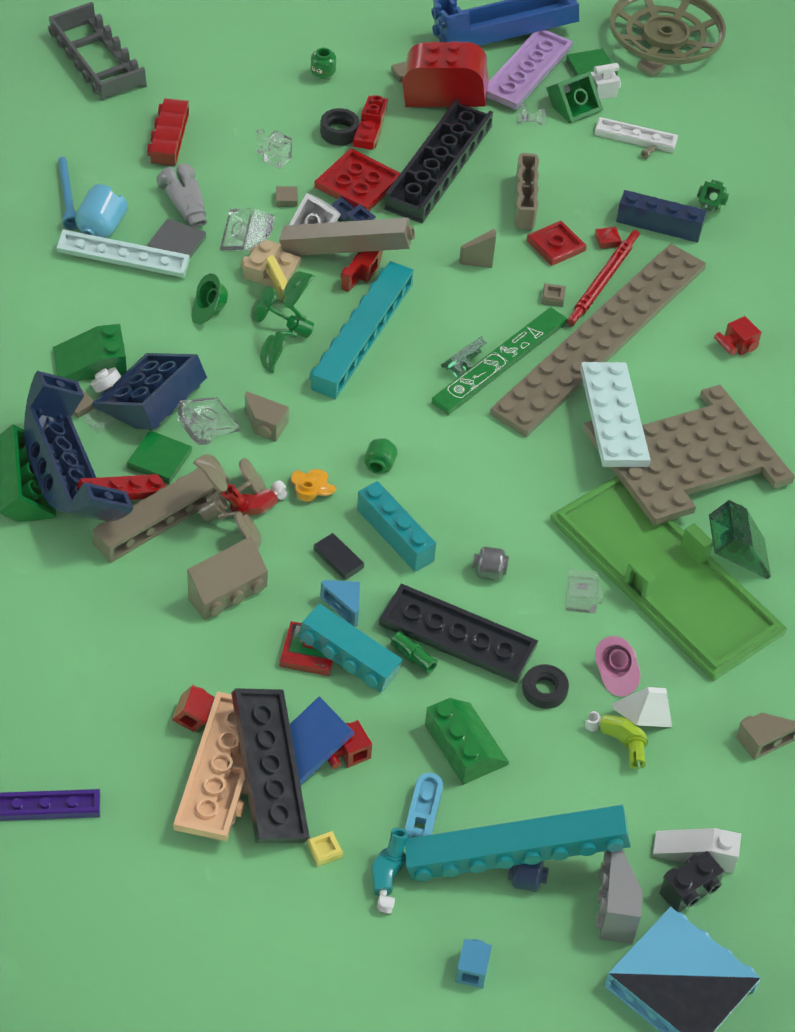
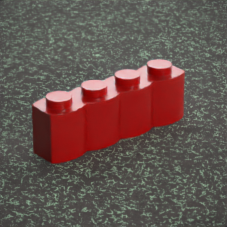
M164 98L163 103L158 106L159 117H155V130L151 132L152 144H148L147 156H150L151 163L176 166L189 118V101Z

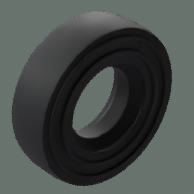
M548 664L534 666L524 676L522 684L523 694L528 702L536 707L544 709L557 707L567 697L569 690L568 678L562 670ZM543 679L549 680L554 683L555 690L551 693H542L536 688V683Z

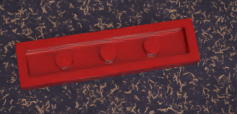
M158 474L82 478L76 485L80 489L82 484L86 482L126 491L130 500L146 499L159 489L166 487Z

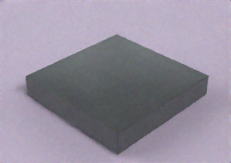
M167 218L147 246L187 254L191 258L205 240L206 232Z

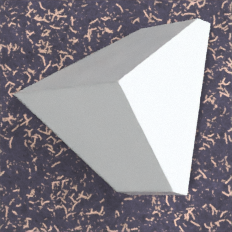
M647 687L612 703L614 710L635 725L672 727L666 688Z

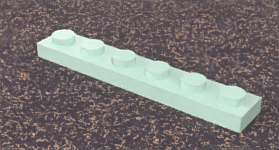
M64 229L57 245L59 253L181 278L185 277L190 262V256L187 254Z

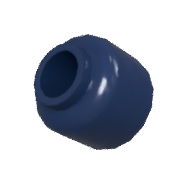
M544 861L534 865H514L509 868L508 880L512 881V886L516 889L536 892L539 890L541 883L546 884L549 867H543Z

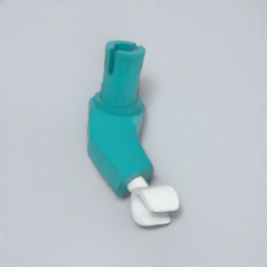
M393 828L391 830L388 847L380 852L372 865L374 894L379 896L377 909L380 912L389 914L392 913L395 898L387 895L392 893L393 878L406 861L404 848L408 834L402 828Z

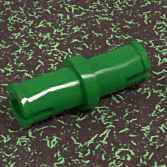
M397 632L392 637L390 644L402 652L406 660L416 663L427 674L435 670L438 661L426 653L422 645L412 642L402 632Z

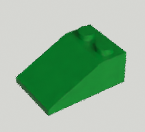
M120 324L96 326L53 347L56 374L60 377L82 381L95 379V375L105 368L108 370L115 367L121 376L127 371L126 354Z

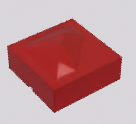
M616 227L595 229V237L600 249L618 247L622 242Z

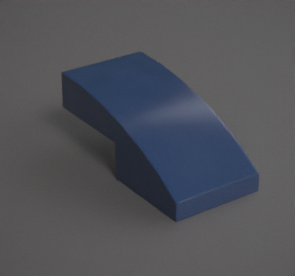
M342 197L331 205L341 214L338 218L339 222L375 220L376 218L375 215L359 204L357 207H354Z

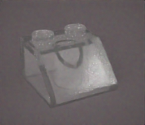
M256 208L230 209L220 251L236 252L252 249L270 237L274 227L275 216Z

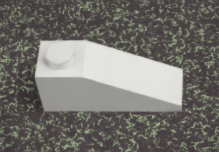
M717 828L656 831L652 857L685 863L691 856L695 854L699 856L708 851L725 872L733 873L739 858L741 833Z

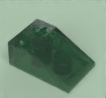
M728 500L710 513L709 521L714 553L769 579L771 573L765 538L747 508Z

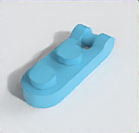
M424 773L417 779L405 825L408 838L432 835L443 789V781L437 774ZM415 822L425 824V828L414 827Z

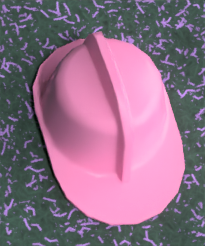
M609 636L601 640L596 647L595 658L606 689L619 697L630 695L639 686L641 678L635 651L629 642L622 637Z

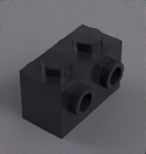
M708 851L699 856L695 854L687 859L680 868L674 867L666 872L663 876L664 881L660 894L675 911L681 912L687 907L694 906L704 896L716 892L722 885L721 880L725 871Z

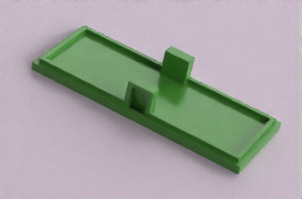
M617 476L550 515V521L713 681L785 635L787 628L710 556L714 543L710 537L695 523L686 527L685 530H682L673 520L653 525ZM631 584L642 593L641 597L630 587Z

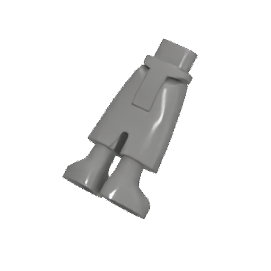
M179 164L175 173L173 167H167L157 176L158 186L165 189L170 200L186 223H189L193 228L204 226L207 223L205 218L206 211L198 181L195 179L196 172L194 168L188 164Z

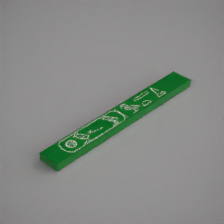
M552 307L548 308L433 396L432 404L446 414H451L567 324V317Z

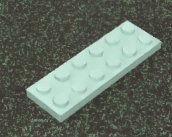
M582 362L580 370L602 467H649L651 459L627 363Z

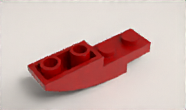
M379 95L368 96L361 113L359 127L353 139V147L369 150L377 147L388 105L387 98Z
M383 251L357 252L352 263L348 267H344L341 272V289L349 292L359 280L368 283L379 267Z

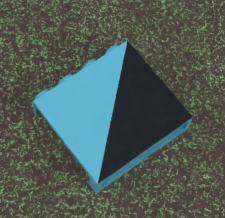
M670 907L612 968L607 975L604 986L660 1032H715L748 993L756 991L761 977L756 974L752 967L744 965L735 958L729 949L721 947L712 940L706 931L698 929L689 922L683 913L677 912Z

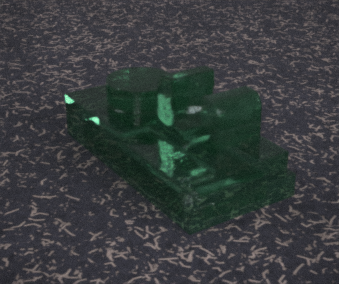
M482 336L442 363V368L446 370L450 368L456 377L461 376L463 371L460 366L465 371L469 370L472 364L467 357L469 356L472 360L482 353L480 348L486 344V341Z

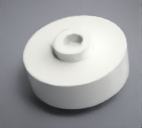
M115 367L108 370L105 368L95 375V379L90 385L98 393L112 387L120 379L121 375Z

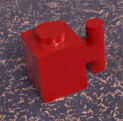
M743 316L728 323L725 336L721 332H717L714 335V339L731 356L736 352L741 356L758 348L762 332L746 316Z
M192 685L180 696L172 721L195 732L203 724H207L215 697L207 693L203 688Z
M359 720L346 723L355 734L327 760L332 769L340 767L339 757H342L347 768L371 759L373 744Z

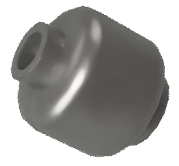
M484 546L480 549L479 554L474 553L472 568L477 569V575L480 578L499 580L502 575L507 573L509 556L505 555L503 549Z

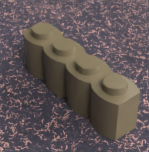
M521 153L518 157L515 190L516 212L514 219L515 226L518 229L532 230L535 227L538 209L539 158L537 154Z

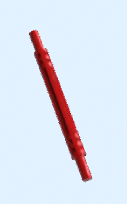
M633 230L627 239L620 243L605 266L576 303L573 313L566 321L569 326H574L581 315L588 311L621 263L628 256L633 248L632 245L640 235L637 230Z

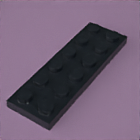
M402 583L379 619V625L395 632H402L411 639L515 683L520 679L538 644V640Z
M235 688L231 695L255 842H306L310 839L284 690Z

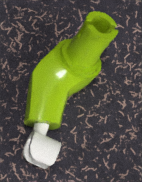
M596 711L588 714V720L585 721L586 730L595 732L600 727L603 734L618 738L629 749V766L631 768L639 769L638 762H640L641 769L646 766L644 748L648 745V739L641 728L626 718L604 714L601 719L600 714Z

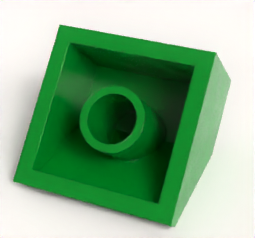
M591 71L546 87L552 107L569 123L603 110Z

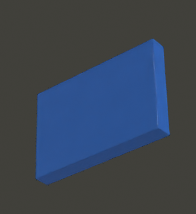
M320 696L290 723L300 785L355 734Z

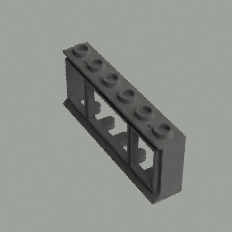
M93 2L49 16L50 25L48 26V31L51 37H55L58 46L65 50L67 58L74 62L76 70L82 73L85 82L90 83L94 94H98L102 101L106 97L139 85L147 87L145 68H139L136 59L130 60L127 47L121 49L120 39L118 36L112 37L110 25L104 26L102 15H95ZM87 23L95 31V34L72 42L64 33V31ZM102 40L120 65L95 74L76 48ZM125 71L127 72L125 74L101 82V80L106 79L108 77L114 76Z

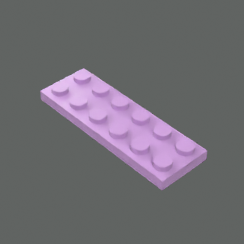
M547 30L534 32L488 82L487 98L517 110L569 52L573 41Z

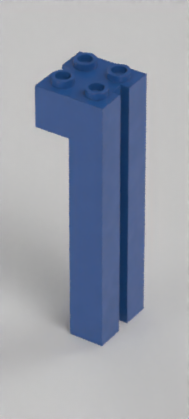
M433 0L434 8L431 9L434 19L432 31L440 42H470L478 46L579 22V3L576 0H504L466 10H461L460 7H457V0Z

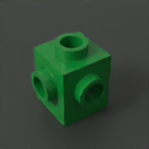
M712 179L711 182L705 181L704 186H700L697 197L700 204H703L702 208L714 212L715 208L721 209L722 205H726L729 194L726 193L727 189L723 186L724 183ZM712 193L718 195L716 200L710 199Z

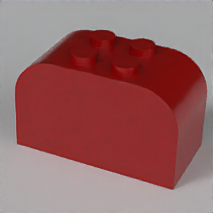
M456 41L419 43L411 47L407 53L402 82L405 107H450L456 99L460 100L461 105L467 107H485L489 79L487 56L484 50L474 43Z

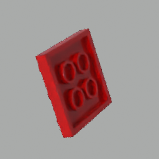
M350 148L314 181V187L336 199L342 197L354 207L360 204L369 211L386 195V192L400 175V172Z

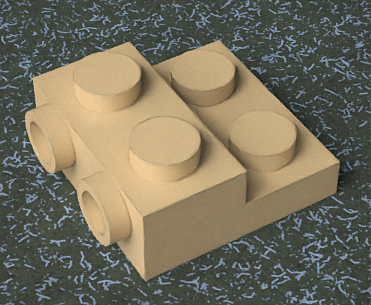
M261 238L258 243L253 242L250 256H244L242 260L243 278L275 288L264 267L266 258L272 255L275 256L288 282L300 266L301 257L281 251V244Z

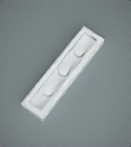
M599 117L594 133L596 136L648 148L656 146L657 150L674 153L678 139L676 134Z

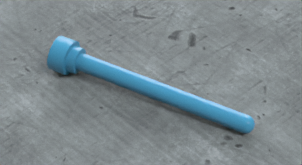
M62 156L58 159L66 211L62 216L63 226L68 230H75L78 228L75 221L77 212L74 211L67 159Z

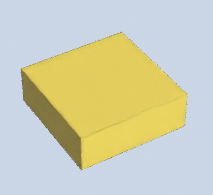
M333 831L307 840V846L317 867L343 858L342 849Z

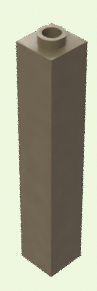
M408 217L283 226L279 242L284 252L297 256L410 249L411 241L415 238V229L410 225Z

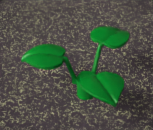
M301 271L295 272L285 286V307L290 308L296 314L295 316L289 317L271 307L276 299V291L270 286L262 289L259 299L253 307L252 318L256 322L263 321L268 311L287 320L286 326L289 328V331H277L275 336L269 335L261 349V363L271 373H274L275 364L285 346V335L295 338L299 335L303 338H308L313 332L314 323L307 320V317L303 316L294 307L304 290L315 277L312 274Z

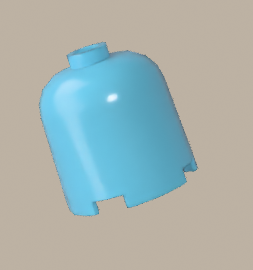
M102 184L94 185L88 191L76 213V226L83 234L109 238L128 210L125 198L122 195L118 197L111 192L112 188Z

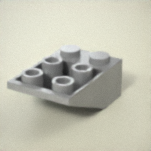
M623 849L618 852L604 851L599 879H602L601 886H599L597 899L600 907L599 911H597L595 927L600 928L599 939L633 944L641 919L643 892Z

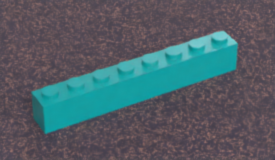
M389 261L387 266L380 270L376 282L373 281L367 295L362 296L358 308L353 309L347 324L344 323L338 337L333 338L329 350L322 354L318 366L312 368L309 376L311 390L334 399L338 397L412 287L414 269Z
M623 804L407 838L405 844L407 870L412 881L421 882L436 877H455L458 874L468 872L481 873L494 868L508 869L520 864L534 865L540 861L552 859L564 860L578 855L591 856L604 851L618 852L623 848L631 847L627 817Z

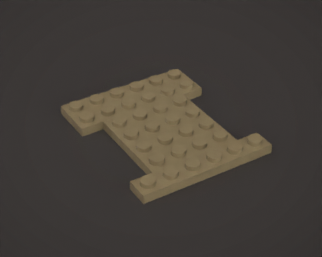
M721 385L701 390L699 397L707 407L642 425L651 459L649 467H611L653 525L693 514L696 506L689 498V494L759 473L764 476L773 489L791 484L794 481V474ZM592 421L585 422L583 431L599 451Z

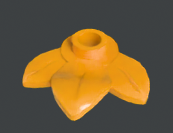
M313 469L307 474L296 470L292 473L291 483L295 485L297 497L302 501H313L317 495L329 496L336 491L334 485L327 483L328 474L324 470Z

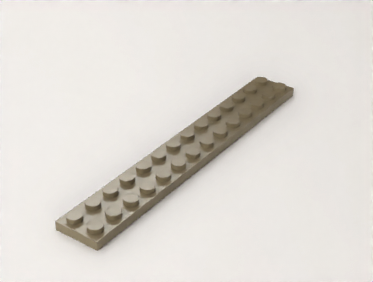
M670 243L491 407L490 415L527 438L584 384L580 370L582 362H607L705 270L706 263Z

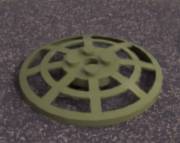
M618 0L611 10L609 23L614 38L629 52L649 61L675 65L698 62L716 53L725 39V21L720 12L706 0H680L682 2L678 9L667 6H654L652 0H644L647 8L637 11L632 16L622 9L638 0ZM689 4H692L703 10L712 19L701 23L695 16L686 12ZM659 12H661V13H671V14H675V15H674V16H670V15H658V13H659ZM647 14L651 16L645 23L637 20ZM618 15L627 21V35L619 34L615 28V21ZM681 18H686L687 20L692 22L694 26L688 27V25L683 20H681ZM716 24L719 33L718 42H706V28ZM634 25L642 29L643 35H633L632 26ZM700 32V42L689 39L691 33ZM627 41H631L637 48L630 45ZM637 41H646L652 48L649 50ZM685 45L695 47L685 53L679 49ZM702 48H710L709 51L700 55L687 57L697 53ZM659 50H671L674 54H662L658 52Z

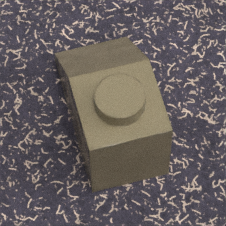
M250 392L245 393V412L255 434L277 441L288 424L289 407Z
M760 713L753 717L747 716L740 722L736 735L750 756L756 760L795 741V721L766 713Z

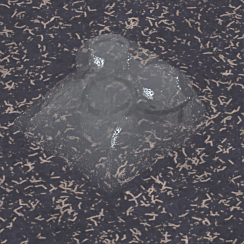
M218 397L179 401L177 406L178 421L198 445L210 444L213 437L238 432L241 429L240 425Z

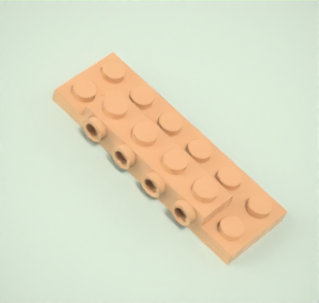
M217 691L173 826L176 831L227 842L236 817L241 818L245 807V801H241L243 794L248 795L232 695Z

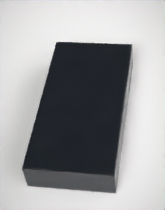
M334 533L314 544V551L344 580L364 568V562Z

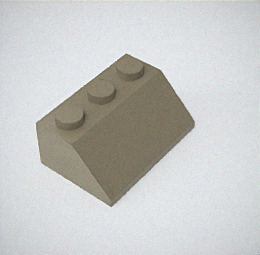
M250 536L187 569L188 600L203 619L206 620L211 616L219 615L224 609L234 604L241 603L252 594L264 590L268 584V571L254 539Z

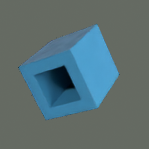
M464 939L455 982L483 988L492 945L486 944L479 939Z

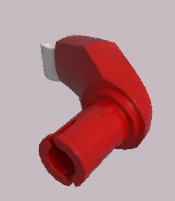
M280 480L272 484L271 490L267 488L255 495L241 494L233 484L227 485L226 491L228 494L225 491L221 492L222 496L230 503L232 512L240 511L242 515L247 514L248 516L263 514L276 505L278 499L283 500L287 497L286 485Z

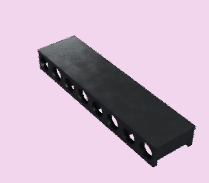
M456 99L386 192L384 210L406 218L408 217L423 224L491 129L493 111L484 113L461 105L460 100Z

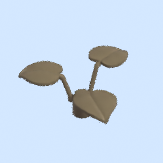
M209 454L200 456L193 464L204 472L211 484L217 489L211 497L206 499V502L199 505L198 510L201 517L206 522H211L217 517L219 520L234 517L243 537L246 539L251 536L259 549L261 535L253 520L247 514L242 515L240 511L225 513L228 509L227 500L222 496L217 497L221 492L227 490L226 473L220 462ZM246 458L240 460L239 469L247 482L237 488V490L241 492L248 486H251L255 494L266 489L264 480L252 463Z

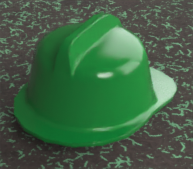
M209 273L205 275L197 286L191 315L192 321L195 324L201 325L207 322L213 314L220 313L227 303L228 291L215 274Z

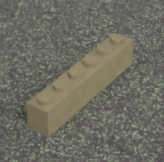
M198 467L186 476L178 478L167 487L159 489L148 498L138 501L133 506L132 512L124 518L98 524L92 529L93 544L112 563L199 512V505L206 502V499L211 497L217 489ZM226 476V479H225V481L227 482V485L229 484V477H228V476Z

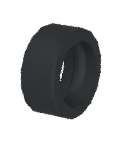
M343 108L326 111L320 120L321 137L333 145H348L352 143L359 127L360 121L358 116L354 112ZM333 124H345L350 128L339 130L330 126Z

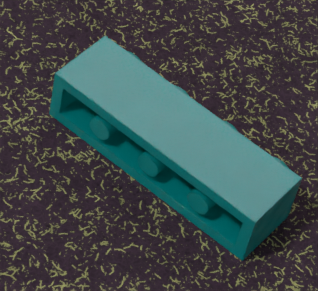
M378 481L358 491L357 510L414 572L435 561L437 543Z
M320 603L302 621L298 637L307 645H311L323 653L326 658L342 666L348 673L364 681L367 686L381 693L398 674L402 658Z

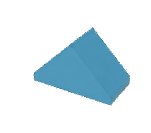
M322 581L320 598L354 627L358 626L360 582Z

